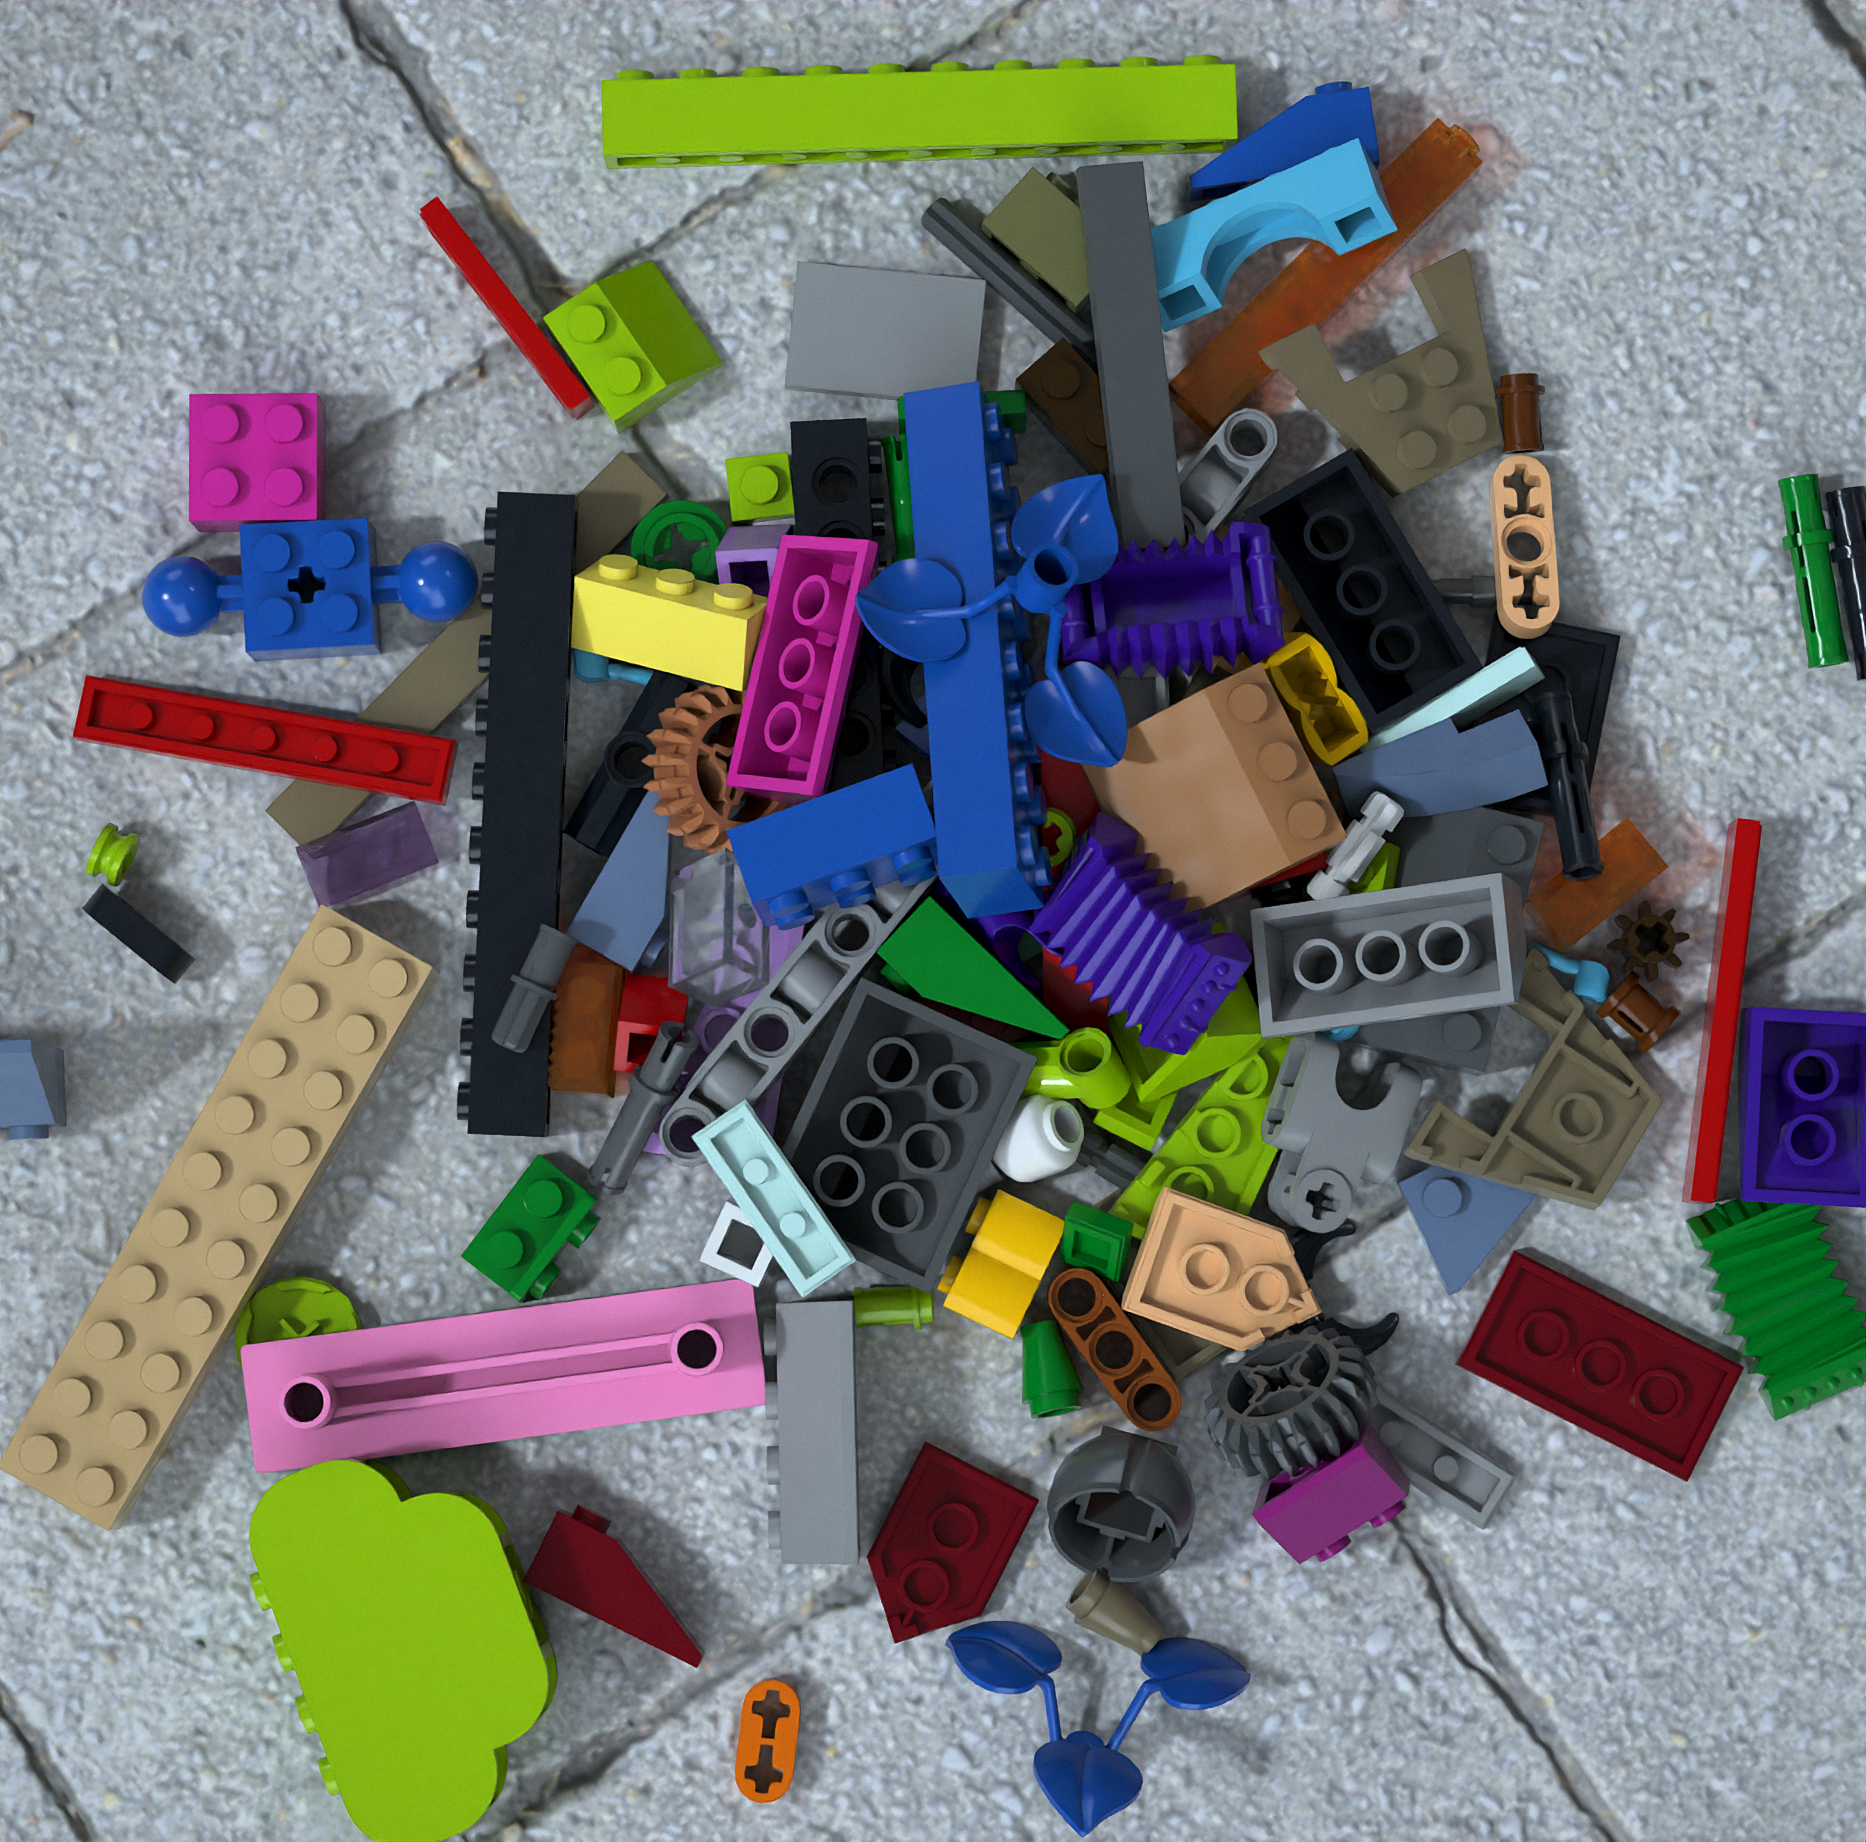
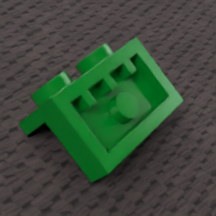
M538 1154L462 1253L461 1257L508 1292V1295L517 1302L524 1303L530 1294L540 1300L562 1271L554 1262L566 1246L571 1243L579 1249L599 1224L601 1218L593 1211L601 1201Z

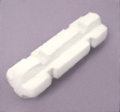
M1376 791L1370 795L1360 810L1364 814L1360 822L1355 819L1345 831L1348 837L1336 845L1325 860L1329 864L1326 871L1323 872L1319 869L1308 884L1307 893L1314 900L1346 896L1350 893V890L1346 887L1351 880L1357 883L1386 841L1381 837L1387 829L1392 832L1403 817L1404 810L1397 802L1381 792Z

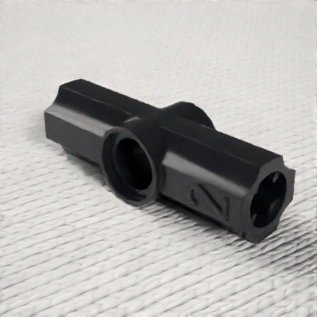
M655 669L618 736L614 737L607 745L602 764L563 830L565 835L609 859L648 792V789L643 788V786L651 779H654V768L651 767L644 776L638 779L623 777L617 771L619 756L625 750L633 747L645 749L650 754H655L656 747L646 735L656 729H663L658 714L664 712L666 708H674L675 698L681 694L694 692L695 689L699 688L676 674Z

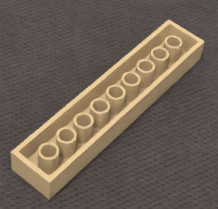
M320 905L0 1459V1469L107 1531L121 1528L237 1327L244 1307L256 1294L439 976L440 972L325 905Z

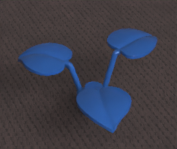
M1102 474L1063 480L1039 491L1026 500L1018 509L1011 526L1012 544L1018 554L1025 558L1026 561L1016 576H1007L1001 585L969 605L960 606L963 593L955 575L940 563L924 558H912L895 562L886 567L871 583L857 592L855 606L870 633L890 651L909 660L924 663L946 660L959 653L966 641V631L961 619L976 616L1008 594H1014L1018 603L1027 611L1048 613L1050 615L1045 658V673L1049 680H1042L1033 684L1024 697V717L1027 732L1038 747L1058 759L1101 767H1112L1121 761L1127 743V721L1122 698L1117 687L1102 669L1090 662H1074L1066 667L1062 673H1060L1057 664L1062 620L1067 613V607L1063 599L1074 584L1089 583L1104 576L1115 562L1118 553L1117 528L1108 503L1106 482Z
M981 1622L952 1633L945 1643L951 1650L955 1663L961 1672L985 1690L1000 1694H1021L1030 1691L1036 1684L1042 1689L1050 1741L1036 1751L1032 1765L1033 1773L1053 1807L1082 1838L1088 1835L1102 1821L1127 1808L1140 1795L1143 1784L1142 1774L1128 1757L1118 1752V1749L1150 1695L1160 1691L1164 1700L1175 1708L1205 1710L1222 1705L1240 1695L1247 1689L1251 1674L1247 1673L1244 1666L1221 1650L1202 1641L1183 1637L1158 1640L1148 1653H1142L1140 1661L1142 1671L1151 1679L1142 1683L1109 1742L1104 1746L1100 1737L1087 1731L1072 1732L1066 1739L1062 1737L1055 1684L1053 1679L1047 1675L1060 1667L1062 1653L1056 1644L1040 1631L1015 1622Z

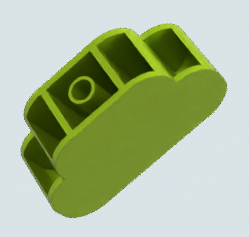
M343 1458L325 1461L285 1476L264 1493L252 1515L249 1542L258 1572L250 1574L249 1577L261 1610L266 1611L272 1608L281 1632L272 1636L279 1662L285 1673L295 1670L303 1695L295 1698L301 1722L308 1734L318 1732L326 1756L318 1759V1765L330 1796L341 1794L345 1808L353 1823L361 1832L375 1842H439L455 1836L476 1823L499 1798L508 1773L506 1744L521 1737L544 1716L553 1701L557 1688L558 1668L556 1657L529 1584L523 1581L525 1573L507 1526L502 1517L489 1503L468 1492L440 1490L413 1497L407 1484L395 1471L371 1459Z

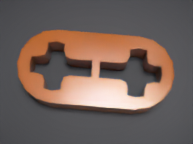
M777 1678L764 1679L754 1684L747 1692L742 1705L735 1780L740 1792L749 1800L758 1803H771L781 1798L790 1788L794 1775L801 1715L800 1698L796 1690L789 1683ZM768 1690L779 1691L780 1702L790 1705L789 1716H779L776 1722L775 1737L763 1736L764 1715L753 1710L754 1701H763ZM761 1744L773 1746L772 1766L783 1770L782 1780H772L768 1791L756 1789V1779L746 1776V1767L757 1765L760 1759Z

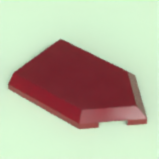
M926 1441L867 1555L895 1644L981 1616L1039 1502L1038 1498Z

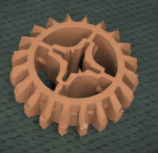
M714 684L701 685L694 692L681 694L675 698L674 708H666L664 712L658 714L663 729H656L646 735L656 747V753L650 754L641 760L649 767L654 768V779L647 782L643 788L658 793L660 799L651 812L659 816L670 815L665 832L671 833L674 836H683L684 847H689L693 850L704 849V852L709 853L711 856H725L729 853L734 855L726 830L795 806V804L780 803L726 786L747 691L745 689L741 692ZM721 720L719 732L713 733L709 742L704 744L702 739L706 732L715 722ZM743 794L747 796V800L739 812L731 819H727L731 807L738 806Z

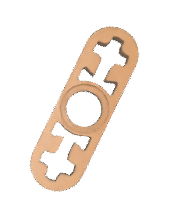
M1513 455L1498 465L1489 485L1497 613L1501 625L1511 635L1522 639H1533L1543 635L1550 628L1560 606L1551 483L1546 467L1539 460L1528 455ZM1513 475L1522 476V482L1525 486H1534V488L1530 489L1524 502L1525 514L1516 516L1514 514L1518 508L1517 493L1513 488H1505V486L1509 485ZM1517 532L1529 533L1540 543L1541 555L1532 561L1518 560L1509 552L1507 538ZM1534 577L1530 585L1531 601L1534 605L1543 606V608L1539 609L1535 619H1527L1525 610L1514 608V606L1518 604L1523 594V579Z

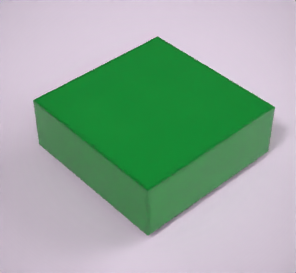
M1074 1201L1065 1216L1059 1260L1119 1282L1127 1268L1134 1223Z

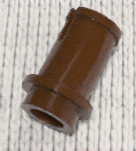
M1536 373L1501 376V388L1495 390V397L1502 398L1505 444L1503 446V453L1526 454L1544 451L1539 395L1545 394V386L1539 385L1538 374Z

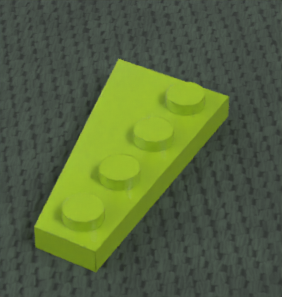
M1295 1035L1262 1038L1234 1066L1222 1070L1107 1212L1108 1214L1134 1223L1133 1238L1142 1242L1156 1198L1163 1187L1248 1216L1279 1149L1266 1144L1262 1140L1261 1124L1284 1055L1291 1039Z

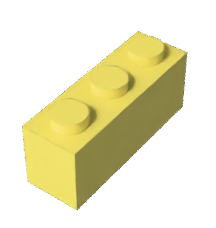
M606 555L574 576L571 648L743 692L748 687L768 597L753 594L751 588L742 584L724 583L716 585L696 580L694 574L686 570H657L638 565L636 559L627 555Z

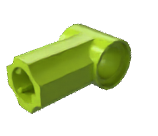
M1086 1027L1077 1029L1059 1041L1007 1043L1038 1058L1020 1098L1032 1094H1042L1053 1099L1079 1098L1089 1108L1104 1109L1120 1102L1128 1093L1131 1084L1130 1072L1106 1033L1097 1028Z

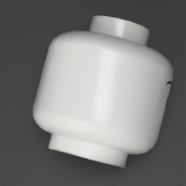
M1032 1094L1020 1098L992 1157V1161L1005 1175L1017 1182H1034L1064 1171L1075 1163L1084 1139L1083 1123L1078 1111L1064 1099H1053L1042 1094Z

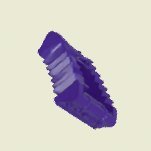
M1244 521L1232 522L1222 542L1212 529L1204 546L1192 534L1185 552L1175 536L1166 552L1152 539L1143 553L1134 538L1125 552L1118 540V553L1109 571L1100 579L1092 582L1074 584L1063 599L1067 607V613L1063 617L1061 628L1064 663L1069 666L1074 662L1086 661L1102 670L1109 663L1115 675L1119 678L1129 661L1140 680L1151 662L1164 680L1167 679L1176 663L1190 677L1199 660L1212 675L1220 656L1235 669L1242 651L1253 665L1259 663L1285 643L1281 618L1284 610L1279 602L1275 570L1278 560L1273 554L1270 527Z
M1099 812L1091 822V826L1087 828L1083 835L1077 838V845L1063 864V868L1059 870L1055 877H1052V884L1048 885L1049 887L1043 896L1044 908L1035 909L1034 921L1029 930L1032 933L1051 931L1045 949L1065 948L1059 968L1078 965L1074 984L1093 981L1090 1002L1111 996L1107 1016L1128 1010L1124 1029L1142 1024L1138 1041L1145 1048L1154 1047L1178 1055H1186L1200 1034L1208 1030V1023L1229 993L1237 989V982L1252 962V956L1243 939L1235 931L1212 934L1213 917L1198 922L1202 908L1184 912L1188 897L1169 900L1173 881L1155 886L1161 869L1144 870L1150 853L1133 856L1138 834L1131 827L1110 814Z

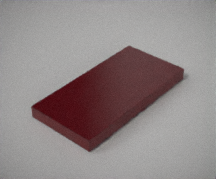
M1512 1250L1455 1364L1684 1482H1688L1744 1369V1366L1515 1250Z

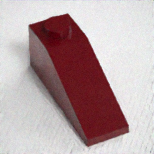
M577 1504L573 1514L564 1509L557 1511L523 1581L698 1668L705 1655V1651L620 1537L607 1531L612 1521Z

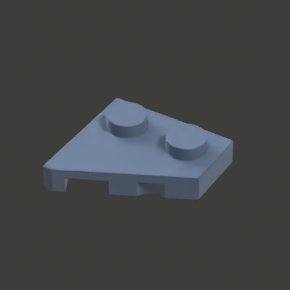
M1433 1166L1397 1183L1448 1295L1460 1291L1537 1195L1439 1166Z

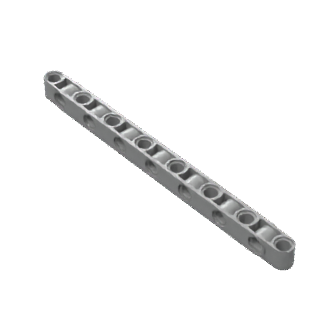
M1247 408L1234 412L1223 422L1203 448L1201 447L1178 473L1186 539L1184 552L1192 534L1203 546L1211 529L1217 534L1221 523L1225 525L1249 494L1253 484L1268 467L1277 445L1278 433L1274 422L1267 414L1257 409ZM1242 430L1252 431L1262 439L1264 450L1254 456H1243L1233 449L1230 437ZM1048 636L1025 663L1032 664L1036 682L1049 680L1045 673ZM1061 636L1057 662L1060 673L1068 667L1064 663ZM931 780L922 792L931 817L935 821ZM936 866L938 873L921 883L901 886L899 880L875 888L876 896L863 904L850 908H840L838 902L828 907L703 1062L687 1084L683 1094L666 1113L660 1124L659 1138L665 1153L673 1162L684 1167H696L707 1162L700 1149L692 1153H685L677 1150L672 1145V1131L681 1121L694 1119L707 1126L744 1099H746L753 1111L757 1108L879 956L876 951L913 914L939 881L938 866ZM846 920H856L862 923L869 932L867 943L861 949L855 951H845L839 948L832 938V933L837 925ZM767 1019L778 1020L786 1026L789 1032L785 1045L773 1052L763 1051L752 1042L754 1028L761 1021Z

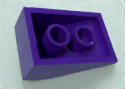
M1766 1007L1741 1009L1738 1055L1740 1201L1866 1208V1013Z

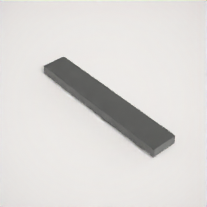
M1143 161L1080 166L1076 169L1118 540L1125 552L1133 538L1141 550H1146L1152 539L1155 540L1161 549L1168 548L1174 536L1179 544L1184 546L1186 545Z

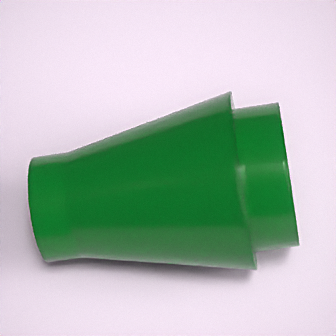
M1057 1320L1040 1321L1022 1326L1020 1328L1022 1338V1404L1029 1405L1031 1418L1055 1417L1081 1409L1079 1394L1085 1390L1060 1335Z

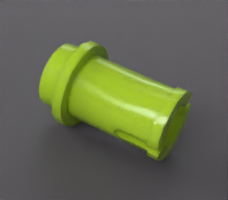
M912 1285L862 1289L861 1287H854V1309L857 1329L872 1326L914 1324L915 1330H921L922 1323H934L933 1291L929 1294Z

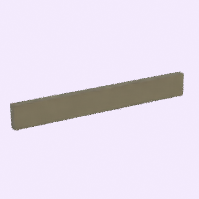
M623 450L576 496L579 501L575 576L597 562L601 557L613 554L634 533L641 518L669 498L668 494ZM481 593L474 599L469 609L454 619L353 722L433 736L489 679V673H479L478 649L480 635H491L492 609H482ZM295 779L265 811L313 857L375 793Z

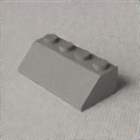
M1503 873L1250 910L1261 1037L1265 1039L1518 1004L1527 952L1521 886Z
M854 1302L776 1303V1317H764L765 1356L777 1355V1381L765 1382L766 1420H778L779 1446H767L768 1485H780V1511H768L769 1550L781 1549V1564H859L860 1519Z

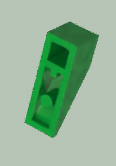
M929 896L876 951L887 962L880 970L881 974L906 997L916 990L922 997L1063 1040L1074 1031L1029 987L1022 984L935 897Z

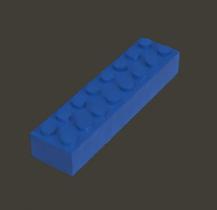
M979 381L903 393L915 558H924L938 562L955 575L963 593L960 606H966L975 602L1001 585L1007 576H1016L1026 561L1015 550L1011 538L1012 521L1018 509L1022 506L1018 487L1010 486L1009 466L1018 464L1015 434L1012 427L1004 428L1000 404L998 402L990 403ZM1008 594L976 616L961 619L966 631V641L959 653L946 660L923 662L939 879L968 919L1044 908L1043 886L1052 884V867L1049 852L1046 846L1039 847L1038 824L1047 822L1046 799L1042 786L1034 785L1033 763L1042 762V749L1030 738L1024 717V697L1030 687L1036 683L1032 664H1025L1023 650V643L1032 642V623L1029 611L1018 603L1014 594Z

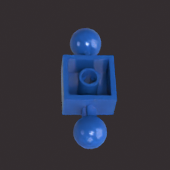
M368 518L239 525L242 574L218 575L210 565L198 558L191 556L170 557L158 563L146 577L142 589V604L147 617L155 627L166 634L176 637H191L203 633L216 622L220 613L244 612L245 652L255 662L381 655L379 604L403 603L413 615L422 620L434 623L451 621L465 613L472 605L478 590V574L472 559L465 551L452 543L444 541H431L418 545L404 557L400 565L377 566L376 529ZM315 577L320 584L325 585V590L316 591L313 597L314 602L307 604L304 598L297 593L299 586L305 584L306 579Z

